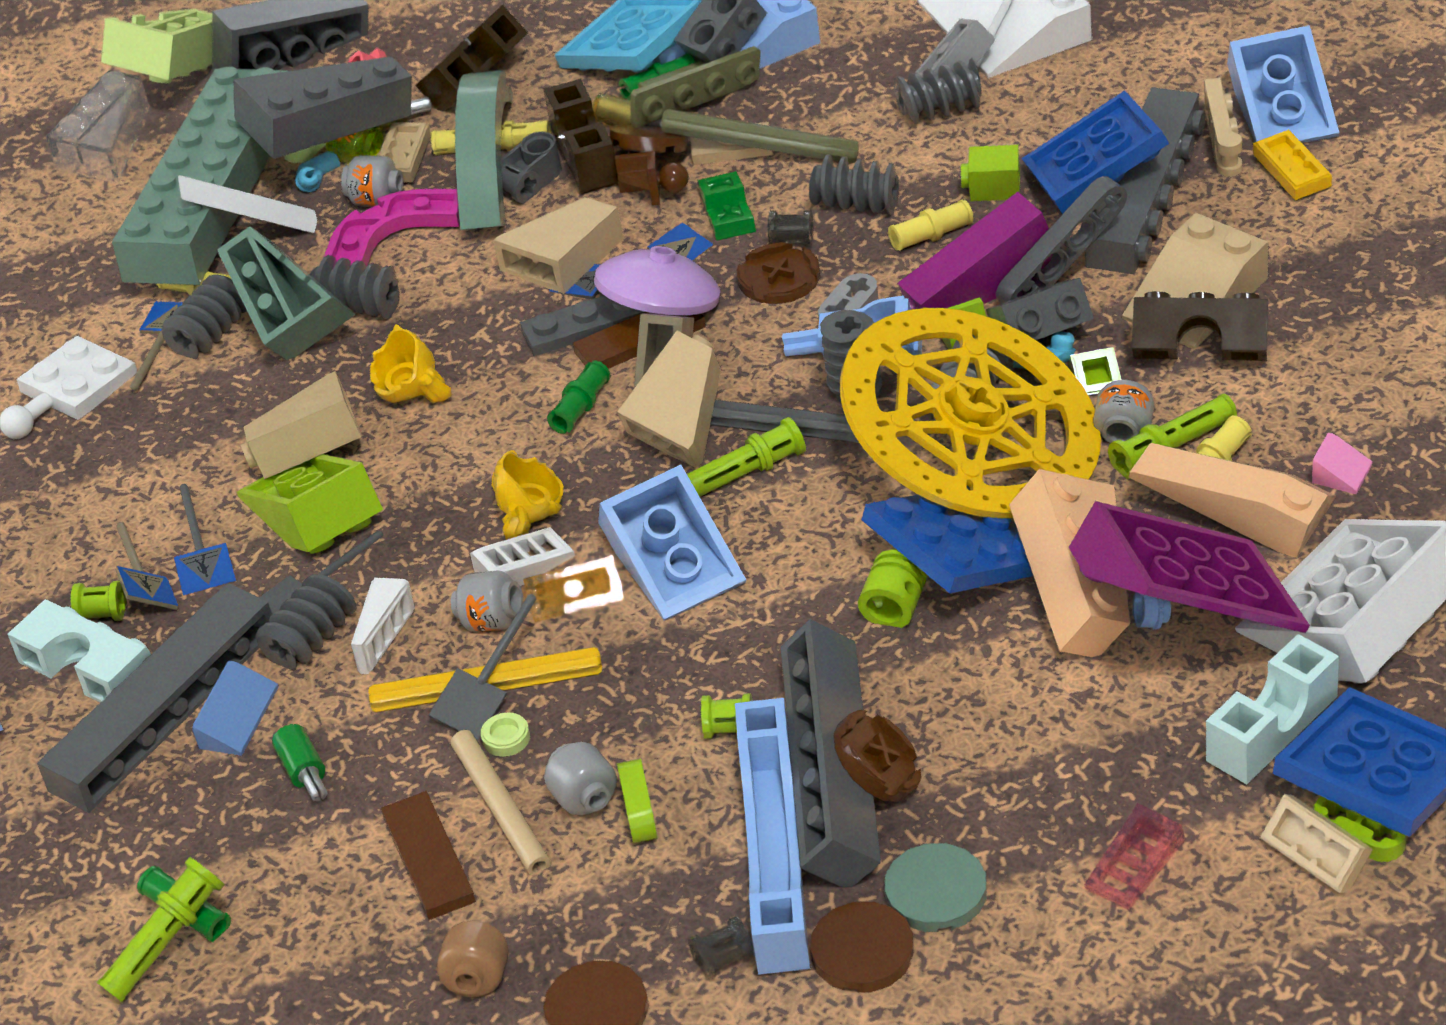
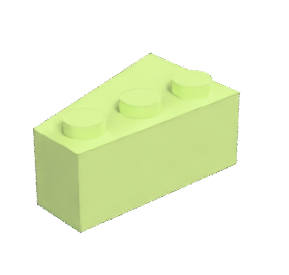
M197 9L159 12V20L145 21V15L139 14L132 15V23L118 20L115 17L105 18L101 63L149 75V80L158 83H170L173 78L189 76L190 72L195 70H206L209 65H212V13Z

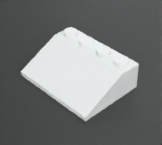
M917 0V2L947 34L957 23L968 0ZM1012 0L994 35L995 41L986 51L978 68L987 78L1091 41L1090 4L1086 0Z
M1344 519L1281 582L1310 624L1307 632L1302 633L1243 619L1235 627L1236 632L1277 653L1297 634H1300L1339 656L1338 681L1366 683L1379 673V669L1395 652L1401 650L1406 645L1407 640L1422 624L1433 617L1437 608L1446 600V521Z

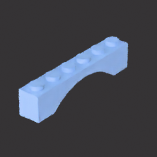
M784 698L735 703L748 845L751 932L758 975L810 969L788 723Z

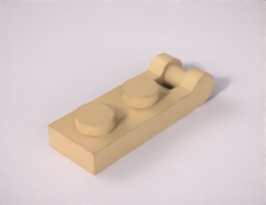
M1220 78L1204 79V110L1217 171L1226 177L1236 176L1242 171V160L1238 157V154L1242 151V137L1238 134L1236 117L1232 118L1231 93L1224 94Z

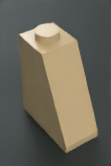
M584 197L497 236L493 242L501 271L565 294L593 265L598 264L624 238L618 207Z
M676 331L617 411L628 434L695 468L703 462L721 373L714 354L715 349L711 343L698 335H694L691 338Z
M336 371L327 374L244 426L247 442L241 444V448L250 468L259 466L264 479L361 438L354 411Z

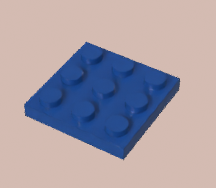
M1124 90L1021 159L1063 214L1097 178L1108 176L1115 182H1119L1127 171L1139 163H1146L1154 159L1169 142L1162 130Z
M920 495L902 498L892 497L885 501L865 505L861 520L948 593L1033 576L1018 529L1012 518H991L966 514L934 503Z
M1349 687L1275 757L1273 774L1292 782L1299 788L1307 789L1331 800L1345 809L1352 810L1383 824L1390 830L1398 831L1411 837L1446 800V729Z

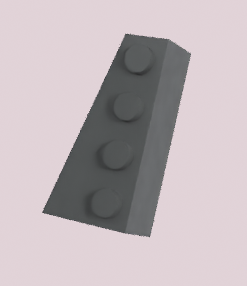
M266 0L213 10L212 73L215 69L223 67L246 70L268 67L278 70L290 64L294 68L307 62L312 54L321 51L325 54L368 35L369 4L365 0Z
M392 56L233 79L234 119L273 159L411 115L412 75Z

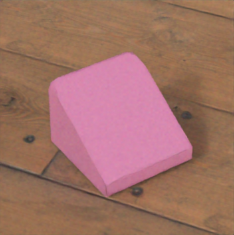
M1328 432L1313 459L1312 483L1357 494L1372 466V461L1340 437Z

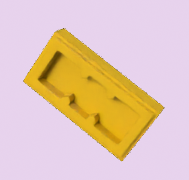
M1290 130L1253 143V155L1294 200L1332 186V175Z

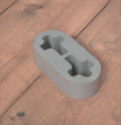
M863 273L847 276L820 305L818 316L820 313L861 309L868 303L878 300L877 281L874 277Z

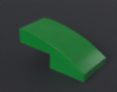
M737 171L697 180L701 198L716 241L756 232L754 216L746 202L744 186Z

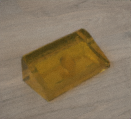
M612 556L523 579L526 596L529 594L536 596V601L531 608L534 622L624 600Z

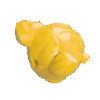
M395 325L385 344L373 352L374 361L370 365V378L377 395L391 403L410 400L421 395L432 403L444 402L452 396L451 387L445 384L444 378L435 370L434 357L426 344L423 343L416 333Z
M514 450L506 452L497 461L492 475V487L495 492L497 505L506 514L502 518L504 524L503 533L506 540L528 534L531 523L558 514L562 510L560 501L563 496V483L555 475L554 471L548 468L546 463L538 462L536 457L522 459L518 457Z

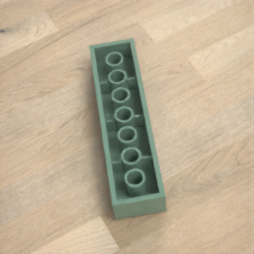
M223 67L214 70L112 241L122 282L200 285L218 252L217 249L221 247L238 214L183 200L181 198L178 176L250 193L270 155L234 119L233 79L286 72L288 70H273L268 67L256 70Z

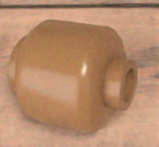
M476 920L463 921L451 927L443 939L437 962V973L444 986L459 996L469 998L483 997L493 992L502 981L509 948L503 934L494 926Z

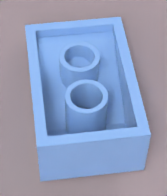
M757 0L767 14L741 50L752 46L760 50V68H763L819 44L817 8L808 0Z
M1310 25L1230 42L1227 66L1235 95L1255 142L1286 130H1290L1301 143L1339 136V129Z
M682 465L674 467L600 503L598 520L600 527L615 554L664 621L746 583L745 576Z

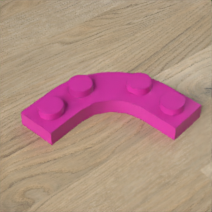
M414 189L395 192L377 198L378 205L361 214L354 210L342 220L330 238L324 257L332 255L337 261L342 257L347 258L351 264L359 260L364 262L367 267L371 254L378 242L391 233L413 227H459L457 189Z

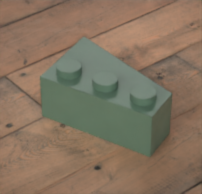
M251 226L217 249L263 344L286 360L298 356L356 315L276 244Z

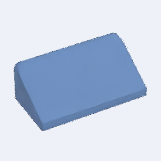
M228 661L193 723L192 728L198 748L242 756L274 697L278 684L240 663Z

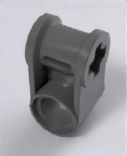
M531 133L521 143L501 157L503 191L511 194L515 201L521 204L526 203L540 189L561 173L562 166L555 137L551 133Z

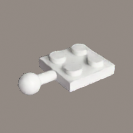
M76 336L17 378L20 392L33 398V400L25 406L13 405L7 407L0 415V429L9 438H24L31 432L34 419L51 407L79 420L137 373L136 364L131 360Z

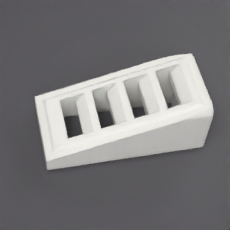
M549 527L481 547L471 552L470 555L474 573L503 571L513 581L518 582L522 586L573 558L575 553ZM548 541L555 549L546 551L541 545ZM533 550L537 555L530 556L527 552Z
M374 578L371 581L351 643L357 670L360 674H369L413 613L415 607L410 585L405 579Z

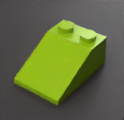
M324 454L264 479L262 477L236 492L238 497L291 548L310 552L311 554L331 547L334 544L333 538L345 531L355 532L365 528L372 522L370 517L383 510L362 462Z

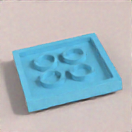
M617 0L554 56L560 68H578L581 71L604 69L608 72L617 69L632 70V72L643 71L653 64V59L662 51L675 45L674 38L702 0Z

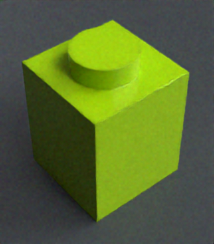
M1018 145L969 147V163L961 164L962 188H969L970 201L1007 200L1015 193H1020Z

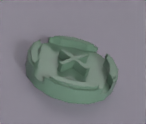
M926 843L908 849L892 862L885 875V898L888 906L904 916L911 928L923 932H938L939 928L948 927L955 929L964 926L980 913L987 900L986 873L979 859L966 849L948 843Z

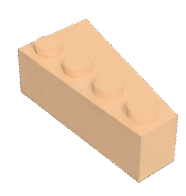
M1039 469L1009 506L1059 651L1088 657L1099 656L1104 653L1130 624L1127 591L1124 588L1106 582L1097 583L1085 577L1080 572V566L1068 547L1095 501L1116 506L1114 485Z

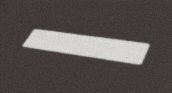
M178 176L181 198L185 201L311 233L315 232L317 218L315 211L312 209Z

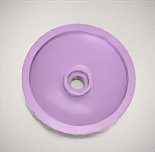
M664 246L638 249L614 256L602 263L595 272L594 284L599 292L612 301L644 312L663 315H694L712 310L719 302L720 288L713 277L689 258L676 254L673 249Z

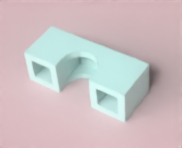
M46 599L8 633L18 663L49 678L55 676L68 664L78 662L74 668L84 695L100 703L151 655L149 649L140 640L126 638L114 632L102 622L95 623L80 616L70 607L65 606L63 608Z
M1297 634L1268 662L1267 680L1262 692L1255 701L1237 691L1206 720V761L1247 785L1338 697L1339 656Z

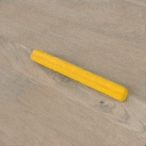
M590 647L498 663L487 683L504 691L598 675L602 672L600 652L598 648ZM485 665L461 670L478 678ZM455 671L373 684L369 687L368 691L370 706L374 712H381L437 702Z

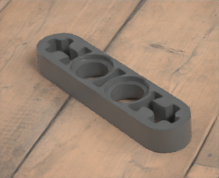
M1102 176L1093 181L1003 278L996 291L997 301L1001 304L1053 285L1121 212L1127 201L1126 189L1108 176ZM1082 222L1078 232L1070 238L1072 231ZM1053 254L1050 262L1041 269L1046 258Z

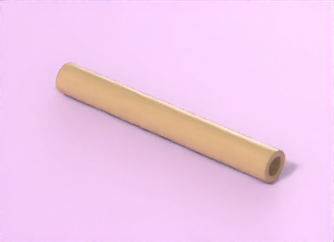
M469 730L457 732L451 739V746L530 875L538 872L534 866L535 863H538L542 870L550 867V859L472 732Z

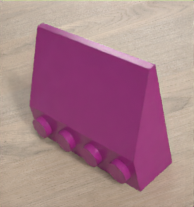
M1095 501L1068 547L1080 566V572L1088 579L1097 583L1106 582L1146 596L1306 633L1310 627V624L1256 545L1249 539Z

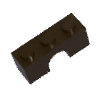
M502 4L415 86L425 97L429 98L437 110L444 112L457 101L459 83L464 74L487 72L519 43L528 32Z
M582 79L544 88L552 132L580 192L618 183L613 143L603 123H596L592 100Z
M1159 291L1147 292L1144 294V297H1134L1133 358L1178 359L1179 343L1183 335L1194 328L1202 327L1213 330L1222 341V360L1267 361L1268 299H1260V296L1254 293H1237L1233 295V298H1215L1214 294L1207 292L1190 293L1188 298H1171L1169 293Z

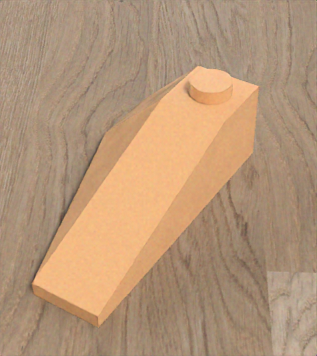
M1154 443L1149 444L1129 474V478L1277 552L1295 558L1298 557L1336 495L1295 475Z

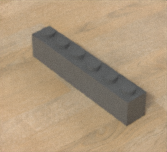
M1151 87L1142 110L1162 130L1169 144L1162 148L1154 159L1146 163H1139L1127 171L1124 177L1117 182L1126 189L1127 201L1121 212L1085 250V265L1087 268L1135 275L1140 262H1147L1149 260L1152 248L1151 236H1158L1160 234L1163 222L1162 210H1169L1171 208L1174 195L1173 184H1181L1184 159H1191L1194 152V134L1201 135L1203 132L1205 111L1199 110V93Z
M226 583L37 762L47 791L90 813L208 698L228 661L243 664L260 648L256 635L258 629L265 623H268L269 617L272 615L269 602Z
M809 619L781 646L800 865L802 869L843 888L853 887L862 878L873 872L876 866L881 863L873 795L867 793L851 778L842 766L834 747V732L837 725L850 713L863 710L856 642Z

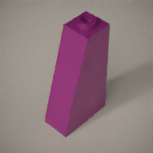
M1019 192L1015 193L897 283L902 295H904L905 299H909L911 309L949 308L979 297L984 305L996 299V291L1003 278L1049 230L1043 213ZM1053 254L1046 258L1041 269L1050 262Z

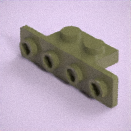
M752 46L706 64L698 61L638 83V89L631 92L630 123L638 128L662 119L667 109L684 111L735 92L759 79L760 50Z

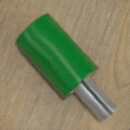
M299 724L285 725L272 738V745L294 786L298 788L305 786L314 801H320L319 795L323 800L328 793L321 781L326 771L320 756L303 726Z

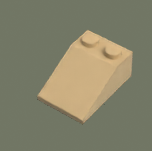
M1195 213L1170 236L1134 297H1144L1145 293L1153 291L1169 293L1171 298H1188V295L1194 292L1212 293L1215 295V298H1233V295L1237 293H1253L1268 279V242ZM1134 297L1122 315V319L1133 323ZM1202 327L1194 328L1183 335L1180 344L1195 350L1213 330Z

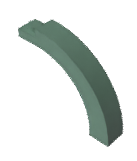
M505 70L464 74L459 83L455 116V156L460 230L505 226L501 167V124L505 103H512L513 99L512 88L506 85Z

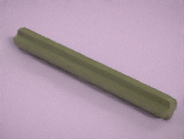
M672 109L665 110L661 123L662 131L665 133L824 159L825 155L828 154L832 155L833 161L837 162L844 156L848 158V163H855L859 151V142L856 140Z

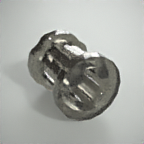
M777 210L769 211V244L780 242L803 243L805 247H812L814 235L812 210H805L803 214H778Z
M736 915L727 919L726 926L708 935L700 937L696 934L688 938L693 959L707 980L717 976L716 970L741 958L746 961L755 958L752 939L743 922Z

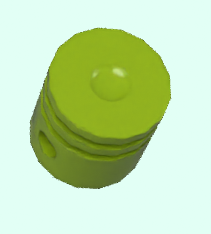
M898 550L882 551L876 556L858 599L859 611L871 623L903 628L909 624L928 575Z

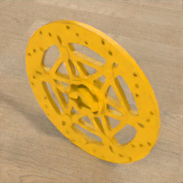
M920 308L898 312L884 317L864 330L854 341L842 366L840 376L842 408L853 434L863 449L886 473L914 493L949 509L981 517L1013 518L1009 504L1028 482L1010 486H992L983 482V475L1031 467L1035 471L1042 469L1089 480L1097 465L1100 455L1101 433L1093 424L1095 409L1082 384L1072 371L1041 343L1020 330L993 318L948 308ZM934 338L955 339L960 343V348L912 355L902 348V346L915 341ZM987 348L998 351L1016 361L1032 373L1043 385H1031L988 355ZM948 362H956L958 364L954 377L930 366ZM969 363L975 365L978 378L965 376ZM880 366H886L897 374L895 411L883 412L877 404L875 380ZM989 371L1013 388H995L991 385ZM921 376L939 384V388H933ZM908 384H911L928 401L912 407L908 406ZM1019 400L1027 401L1026 403L1018 405L1013 408L1008 407V404L1006 402ZM1056 409L1060 411L1063 417L1066 443L1062 456H1057L1045 447L1046 410ZM932 413L936 421H914L913 419ZM1027 415H1033L1034 438L1014 420ZM1005 432L1009 433V434H1010L1014 439H1016L1022 446H1020V445L1016 444L1015 442H1013V441H1011V440H1009V439L1003 437L1002 435H1003ZM928 434H947L950 436L953 452ZM908 436L952 467L955 470V476L945 474L919 459L897 437ZM964 443L977 445L973 460L967 458ZM989 444L1013 456L992 461L985 460Z

